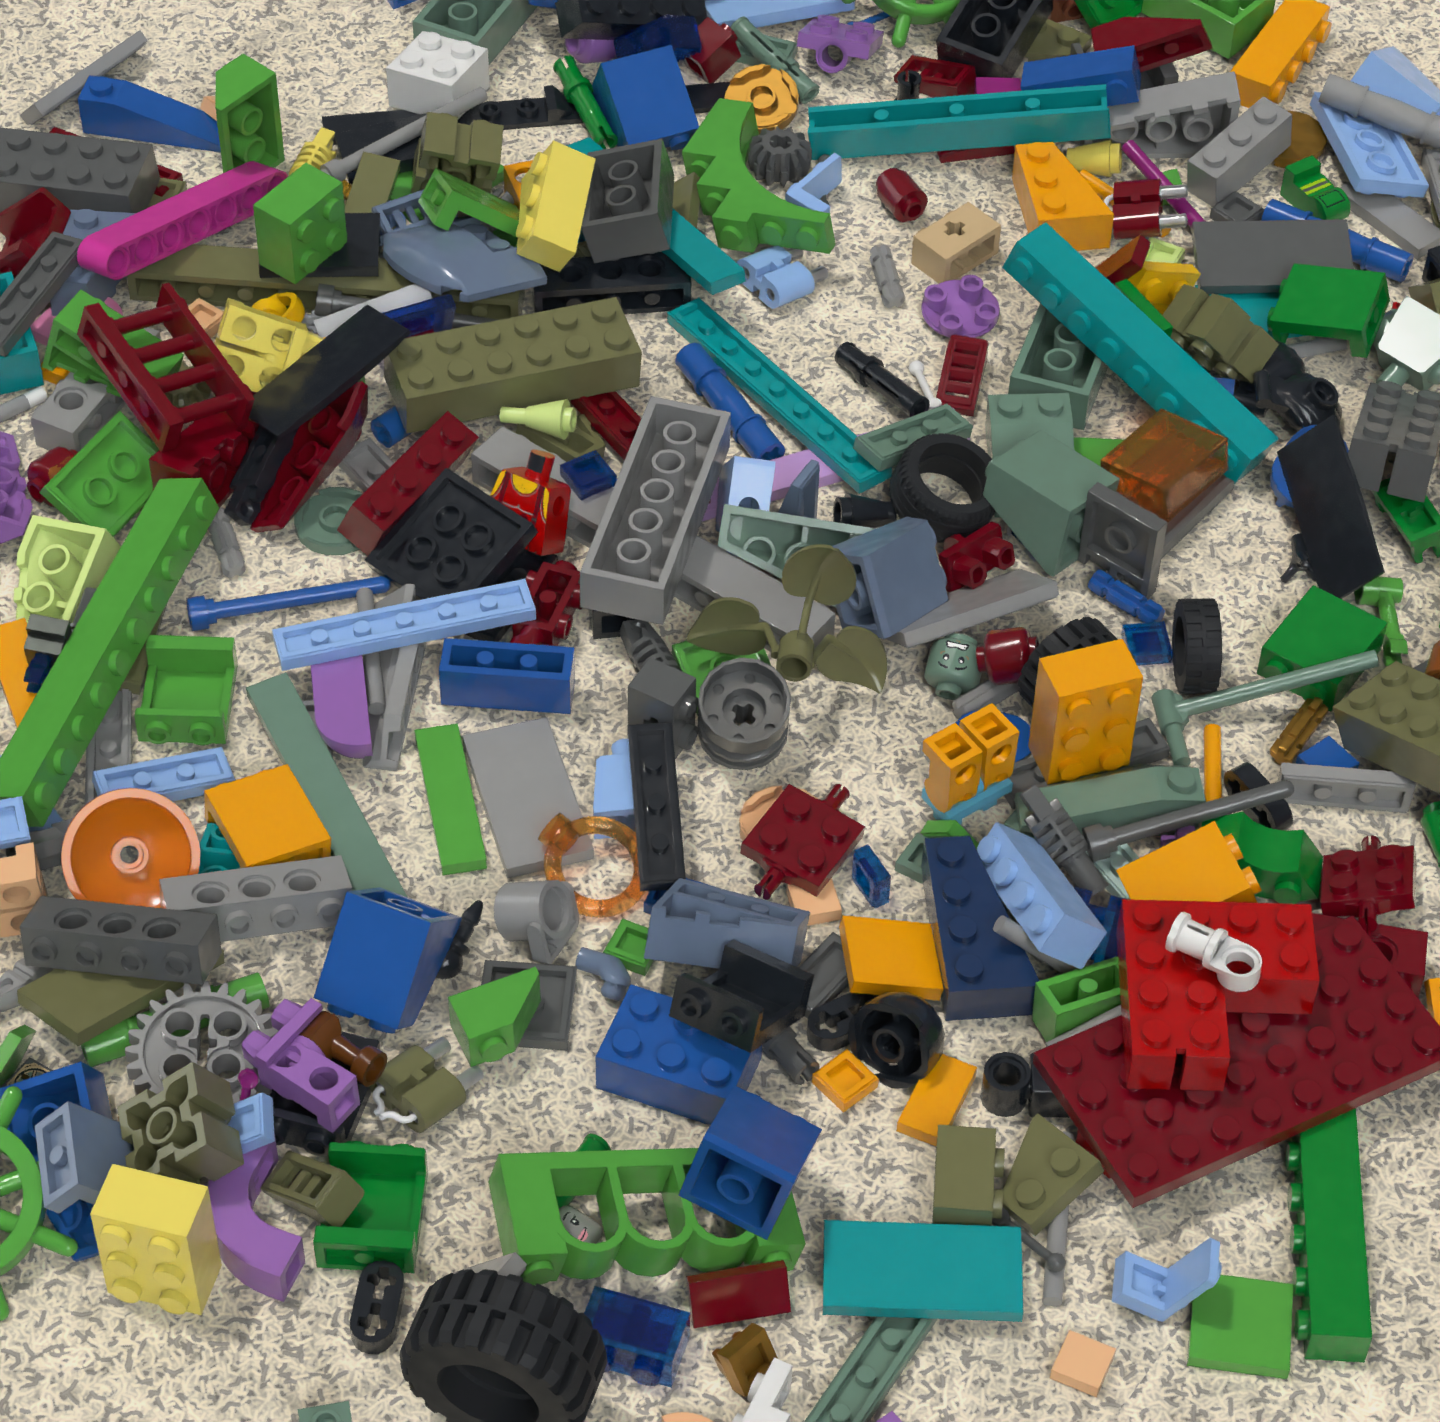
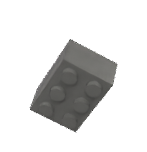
M663 139L588 152V156L595 158V164L581 229L594 263L609 260L616 261L621 258L669 250L674 172Z

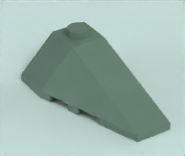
M724 504L717 546L782 579L784 565L796 551L816 544L833 546L876 528Z
M1138 764L1072 781L1039 787L1048 802L1058 798L1081 834L1082 828L1101 823L1103 827L1111 825L1113 829L1206 802L1199 768L1182 765ZM1018 792L1015 794L1014 801L1020 832H1031L1024 822V819L1031 814L1019 796L1022 792ZM1199 823L1190 826H1195V830H1197ZM1172 830L1162 834L1175 835L1176 830Z

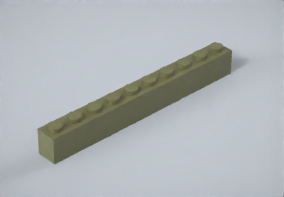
M198 244L190 245L127 276L130 300L157 302L162 284L169 282L177 294L185 299L187 304H191L196 299L201 298L213 306L222 307L226 306L228 298L252 307L258 300L268 298L276 293L293 292L301 299L305 313H311V310H315L319 283L335 286V290L342 291V295L365 299H374L415 284L395 271L385 258H379V276L304 277L295 285L285 278H260L258 249ZM524 289L467 303L459 301L461 290H449L441 295L430 291L437 310L498 320L521 316L525 298Z

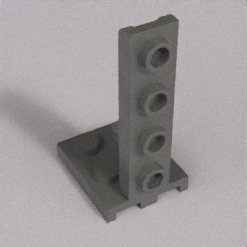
M1198 462L1149 510L1140 507L1123 497L1120 493L1097 482L1087 493L1078 561L1086 564L1091 560L1106 569V573L1113 576L1112 578L1115 581L1119 580L1122 582L1125 580L1140 589V593L1148 600L1156 592L1161 559L1233 490L1235 482L1228 477L1223 478L1209 470L1207 465Z

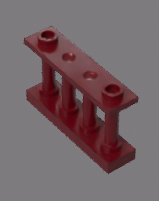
M169 282L162 284L156 308L115 320L107 315L99 302L84 306L77 332L78 337L161 453L176 449L183 424L227 411L238 428L247 425L255 400L250 388L241 381L191 313L185 299L177 294ZM163 323L173 338L135 349L128 344L123 334ZM184 352L194 367L156 378L151 376L143 364ZM205 381L216 397L177 408L172 405L165 393Z

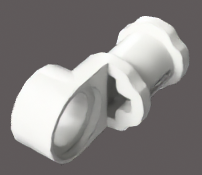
M1180 912L1167 936L1166 950L1172 953L1179 950L1201 960L1202 966L1216 972L1218 981L1228 990L1246 992L1258 984L1262 958L1255 948L1228 936L1227 930L1222 928L1217 930L1211 929L1191 920V914ZM1232 961H1242L1250 965L1252 970L1246 974H1236L1230 971L1226 965Z

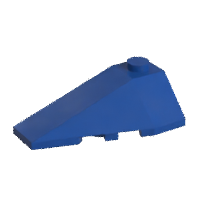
M89 75L78 97L83 133L221 152L218 125L215 119L200 109L126 80Z
M82 1061L0 1088V1099L4 1091L11 1086L20 1088L23 1093L22 1101L7 1130L15 1134L26 1145L36 1161H39L35 1125L67 1101L113 1119L104 1074ZM81 1199L61 1213L48 1209L46 1211L57 1232L72 1237L77 1241V1252L71 1256L76 1262L99 1255L90 1216L94 1205Z

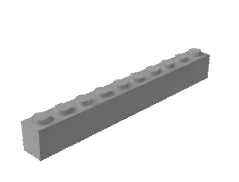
M502 426L471 453L472 481L492 492L496 480L504 468L527 467L531 450H546L530 442L525 436L516 434ZM549 452L555 456L550 477L568 484L571 489L566 535L590 548L613 488L594 478L589 472L582 471L562 460L557 454ZM698 535L674 595L677 599L700 612L709 603L719 598L734 597L748 601L759 610V622H767L770 625L778 645L781 638L789 631L799 629L806 598L788 594L784 590L783 584ZM813 601L807 634L813 640L815 649L827 634L834 636L835 612L829 610L824 604ZM767 641L764 648L771 652L770 645Z

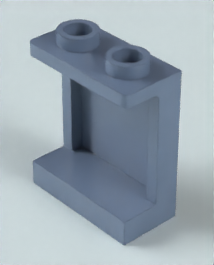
M67 1101L35 1125L44 1208L61 1213L79 1199L93 1205L95 1204L112 1164L126 1167L125 1156L134 1151L132 1144L122 1140L120 1122Z

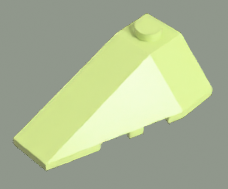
M32 515L17 552L16 565L20 569L19 584L17 588H14L13 601L17 604L16 620L25 618L28 624L30 614L32 613L68 620L70 623H73L84 589L87 587L98 588L121 545L105 528ZM43 667L47 677L51 668Z

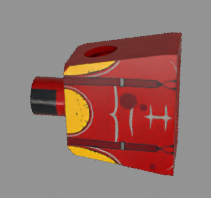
M533 449L530 452L527 467L504 468L500 472L490 496L533 523L538 533L524 549L540 556L562 553L565 546L571 489L568 484L550 477L555 456L546 451Z

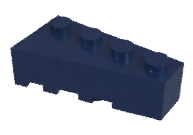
M970 835L925 838L921 864L928 919L932 928L944 988L941 1001L945 1021L1033 1015L1035 982L1039 981L1038 976L1025 950L993 930L994 924L1000 916L1004 915L1007 918L1009 916Z

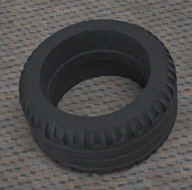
M934 433L918 438L904 451L890 479L889 495L896 514H898L900 519L912 517L928 520L938 543H944L945 539L953 534H960L964 538L987 525L996 512L983 496L987 479L985 470L992 458L980 446L961 436ZM937 473L953 479L965 489L972 503L955 504L941 499L929 490L920 474Z

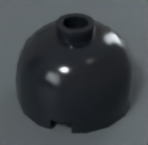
M885 992L865 1003L849 1022L848 1041L852 1054L860 1061L864 1060L867 1065L879 1071L880 1073L875 1074L879 1078V1082L890 1088H909L915 1085L919 1079L925 1078L932 1071L943 1054L945 1032L940 1017L928 1002L912 993Z

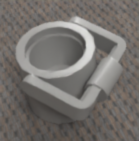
M545 880L505 883L495 897L494 920L499 933L510 942L528 941L534 962L551 964L578 927L580 918L574 889L566 881Z

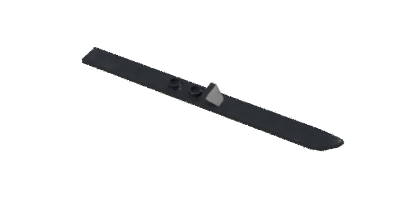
M730 82L685 85L694 112H710L719 98L725 99V93ZM553 85L544 86V98H524L521 100L497 102L487 101L466 111L458 119V123L470 125L473 120H486L493 124L504 125L503 130L583 123L574 105L569 103L564 94ZM406 110L322 116L323 128L339 133L420 114Z

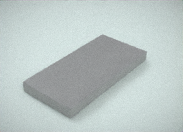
M1017 569L987 579L975 589L964 587L947 593L948 601L886 639L906 648H911L1057 598L1059 595L1057 582L1023 569Z
M547 717L462 735L463 747L507 879L594 859V848Z

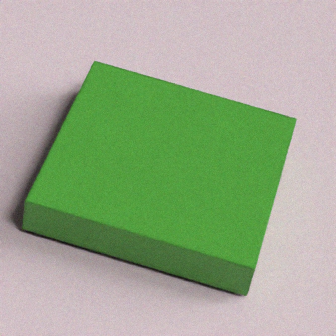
M1220 1275L1218 1282L1213 1288L1206 1290L1191 1301L1187 1366L1287 1379L1290 1371L1293 1284Z

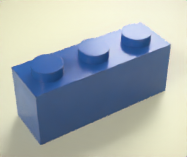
M1135 46L1024 62L1021 91L1106 84L1107 106L1139 102L1141 73Z
M444 638L439 666L441 705L571 714L575 687V647Z

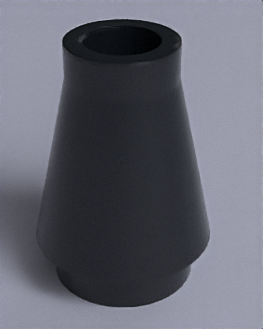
M846 493L844 497H837L833 505V522L879 528L895 522L897 518L891 501H881Z

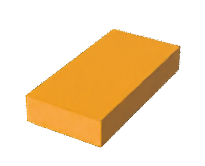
M942 1054L932 1071L925 1078L918 1080L897 1122L896 1131L936 1146L938 1125L952 1126L976 1078L977 1067Z

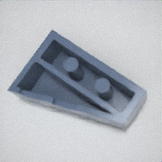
M70 209L71 214L63 234L83 240L88 235L136 213ZM78 265L50 300L52 316H57L80 289L92 297L101 299L103 302L107 297L112 298L116 294V285L123 278L113 280L81 268Z
M679 878L652 907L644 959L720 969L724 946L732 940H736L798 967L802 960L810 912Z

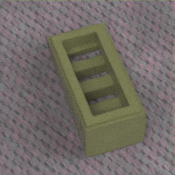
M290 1150L286 1152L260 1188L265 1194L324 1225L341 1227L364 1196L363 1188L345 1170ZM300 1170H302V1171L299 1173V1175L296 1177V1179L293 1181V1183L290 1185V1187L287 1188V1187L289 1186V1184L292 1182V1180L295 1178V1176L297 1175V1173H298Z

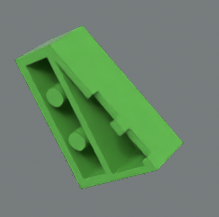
M80 289L53 319L42 368L53 371L56 367L63 368L75 373L73 375L74 380L84 384L89 379L107 385L106 390L108 393L121 397L80 340L77 332L84 306L99 302L107 315L114 320L124 316L108 307L101 299L92 297ZM144 329L123 334L128 344L135 349L162 341ZM175 354L143 365L151 376L160 378L179 372L184 354Z

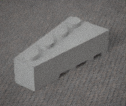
M1235 71L1140 90L1139 102L1107 106L1110 113L1111 138L1080 140V146L1111 139L1112 143H1121L1122 147L1127 141L1133 140L1149 158H1191L1238 118L1241 100ZM1122 151V159H1129Z

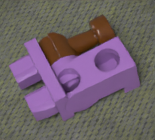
M310 998L303 1006L284 999L271 1015L272 1027L277 1029L278 1032L271 1038L259 1030H253L242 1042L243 1056L250 1064L257 1068L260 1084L270 1090L274 1089L282 1097L294 1100L315 1114L318 1124L333 1133L360 1105L357 1082L365 1087L373 1085L380 1078L386 1067L387 1054L371 1045L360 1049L344 1037L339 1018L334 1013L322 1011V1004ZM332 1058L350 1066V1072L331 1061Z

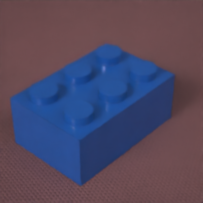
M630 984L595 1057L596 1088L711 1125L734 1085L747 1091L762 1058V1046L749 1053L669 1016L673 997Z

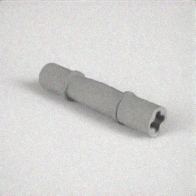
M1329 74L1318 102L1352 114L1354 118H1357L1359 115L1387 129L1421 139L1420 144L1426 143L1440 149V116L1436 115V112L1433 111L1432 114L1426 113L1400 100L1370 91V86L1366 85L1364 87L1334 74Z

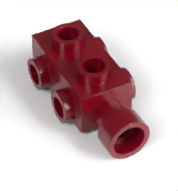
M560 560L555 564L543 561L538 572L530 570L525 579L536 608V620L511 624L513 637L509 643L558 646L560 640H566L570 634L575 610H582V607H580V571L568 561Z

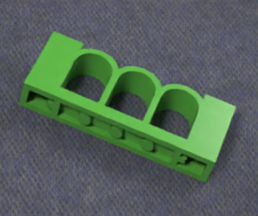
M698 1148L498 1154L488 1181L503 1256L516 1252L527 1264L526 1270L520 1277H523L524 1282L532 1285L557 1281L560 1273L570 1278L583 1280L600 1277L611 1269L615 1260L624 1269L636 1275L648 1277L667 1274L678 1265L681 1258L689 1266L705 1273L737 1268L743 1262L744 1266L781 1260H784L787 1271H791L794 1269L806 1243L792 1191L767 1240L736 1224L734 1226L737 1237L722 1238L708 1233L698 1223L692 1202L678 1196ZM661 1193L672 1239L665 1241L651 1240L641 1235L632 1226L628 1218L623 1194ZM596 1195L606 1241L595 1244L583 1242L573 1237L565 1229L561 1221L556 1196Z

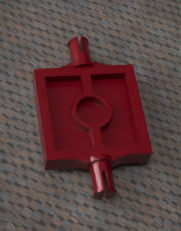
M788 784L741 844L740 854L758 863L766 872L754 887V891L759 897L763 894L764 900L770 899L781 883L798 886L817 897L863 838L865 830L864 825L839 811L842 804L850 797V792L845 786L841 790L842 785L835 784L825 799L820 800Z
M1371 835V845L1368 836L1363 838L1361 843L1362 851L1340 850L1334 854L1323 856L1320 898L1322 915L1334 917L1353 915L1358 917V922L1366 933L1367 923H1369L1370 933L1376 930L1378 915L1396 910L1415 909L1417 859L1414 845L1399 846L1391 844L1381 847L1380 839L1374 835Z

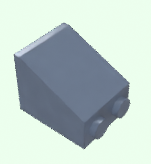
M905 517L832 546L833 548H838L852 563L857 577L856 587L850 598L840 604H836L842 629L848 626H858L872 631L881 639H886L949 600L945 588L947 577L943 568L939 565L935 549L937 543L936 535L928 520Z

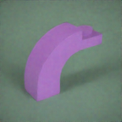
M275 1139L272 1143L243 1154L244 1164L216 1181L209 1180L208 1189L220 1258L227 1269L251 1289L284 1302L305 1264L302 1237L265 1223L253 1211L254 1203L261 1192L260 1188L278 1162Z

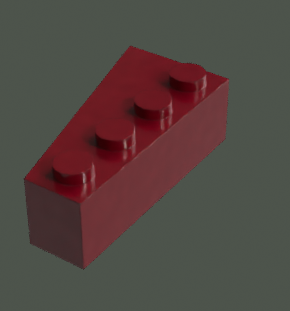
M227 411L194 421L181 432L176 449L163 453L159 450L149 458L153 490L160 479L202 478L220 508L233 492L229 485L259 425L248 419L245 427L238 428Z

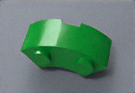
M1243 811L1202 822L1201 827L1215 821L1223 837L1232 833L1244 857L1237 861L1241 870L1250 866L1262 891L1254 896L1273 899L1278 903L1296 904L1299 901L1318 899L1323 856L1304 829L1284 831L1268 828L1254 822Z

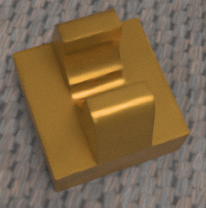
M751 1323L742 1332H735L729 1343L721 1349L716 1348L712 1352L720 1372L728 1379L733 1391L744 1397L748 1396L757 1373L766 1374L774 1358L778 1359L765 1328L755 1323Z

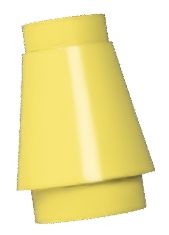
M1110 139L1075 148H1067V159L1078 172L1085 169L1094 175L1112 177V174L1121 173L1122 170L1121 143H1112Z

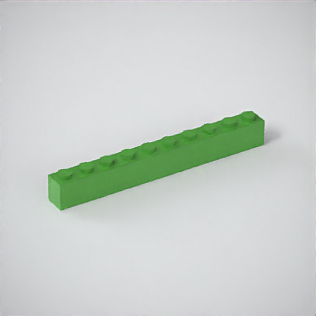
M170 478L158 481L0 758V800L22 796L28 827H43L219 510L218 504L202 478Z

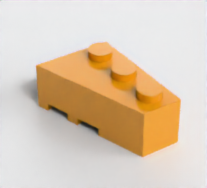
M1053 142L1015 145L1012 181L1028 234L1046 222L1076 251L1110 248L1114 213Z

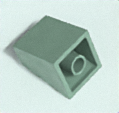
M1040 430L1026 440H1020L1012 449L1001 456H995L989 462L985 470L987 479L983 496L1044 571L1054 577L1078 560L1088 490L1099 482L1116 492L1120 478Z

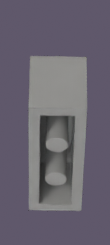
M1263 96L1187 160L1188 191L1212 207L1234 191L1237 192L1291 146L1292 114Z

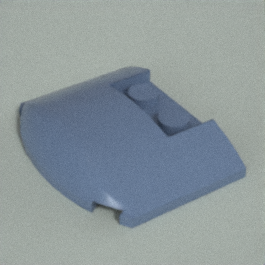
M470 215L454 218L448 231L430 223L380 235V246H384L383 256L395 271L416 285L439 295L449 290H461L459 301L469 303L547 284V276L539 263L518 255L517 247L514 248L508 241L500 239L488 231L485 226L480 225V220Z

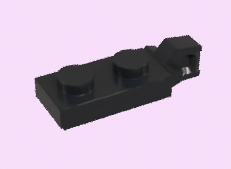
M259 426L229 485L233 490V494L224 513L229 515L238 525H251L260 513V502L265 498L267 491L274 485L276 473L284 457L292 449L293 439L299 427L279 439Z

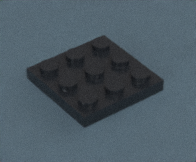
M445 468L367 556L365 562L373 571L387 577L398 588L405 584H415L416 600H422L493 585L536 536L538 531L533 523L450 469Z

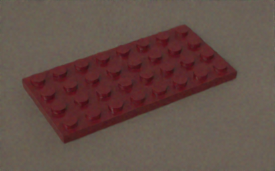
M1353 915L1314 932L1320 981L1312 1014L1226 1012L1230 1062L1223 1091L1180 1090L1179 1079L1185 1054H1176L1170 1090L1126 1088L1122 1015L1034 1052L1033 1065L1132 1209L1440 1070L1439 1024Z

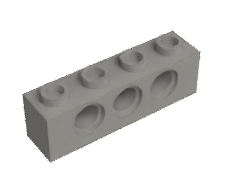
M150 327L144 328V330L161 340L160 331ZM70 372L65 379L57 383L53 393L42 405L36 407L32 414L31 425L34 431L36 446L47 450L60 446L79 452L125 406L126 402L123 398L108 393L106 390L107 385L91 379L85 384L74 380L73 375L75 373Z
M338 855L159 879L160 908L217 914L220 941L224 942L334 927L337 924L346 892L352 891V885L342 856Z

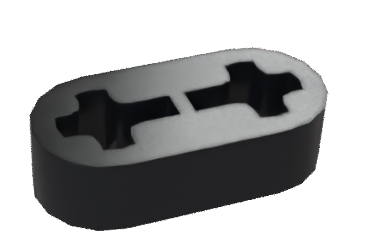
M1248 762L1224 774V786L1228 795L1271 784L1256 767ZM1285 799L1242 810L1254 822L1268 828L1286 830L1293 824L1292 811Z
M849 992L812 1010L808 1016L807 1025L809 1043L814 1048L827 1052L839 1050L850 1045L848 1041L849 1022L860 1010V1006H863L879 995ZM825 1023L829 1028L836 1026V1032L831 1033L828 1029L820 1030V1024Z
M383 1260L370 1263L362 1270L359 1277L350 1317V1332L354 1346L367 1354H379L386 1351L396 1338L405 1296L404 1275L400 1267L393 1262ZM380 1279H388L390 1285L385 1287L383 1298L376 1299L375 1286L379 1285ZM379 1315L380 1329L376 1330L374 1336L366 1335L365 1329L370 1327L372 1316Z

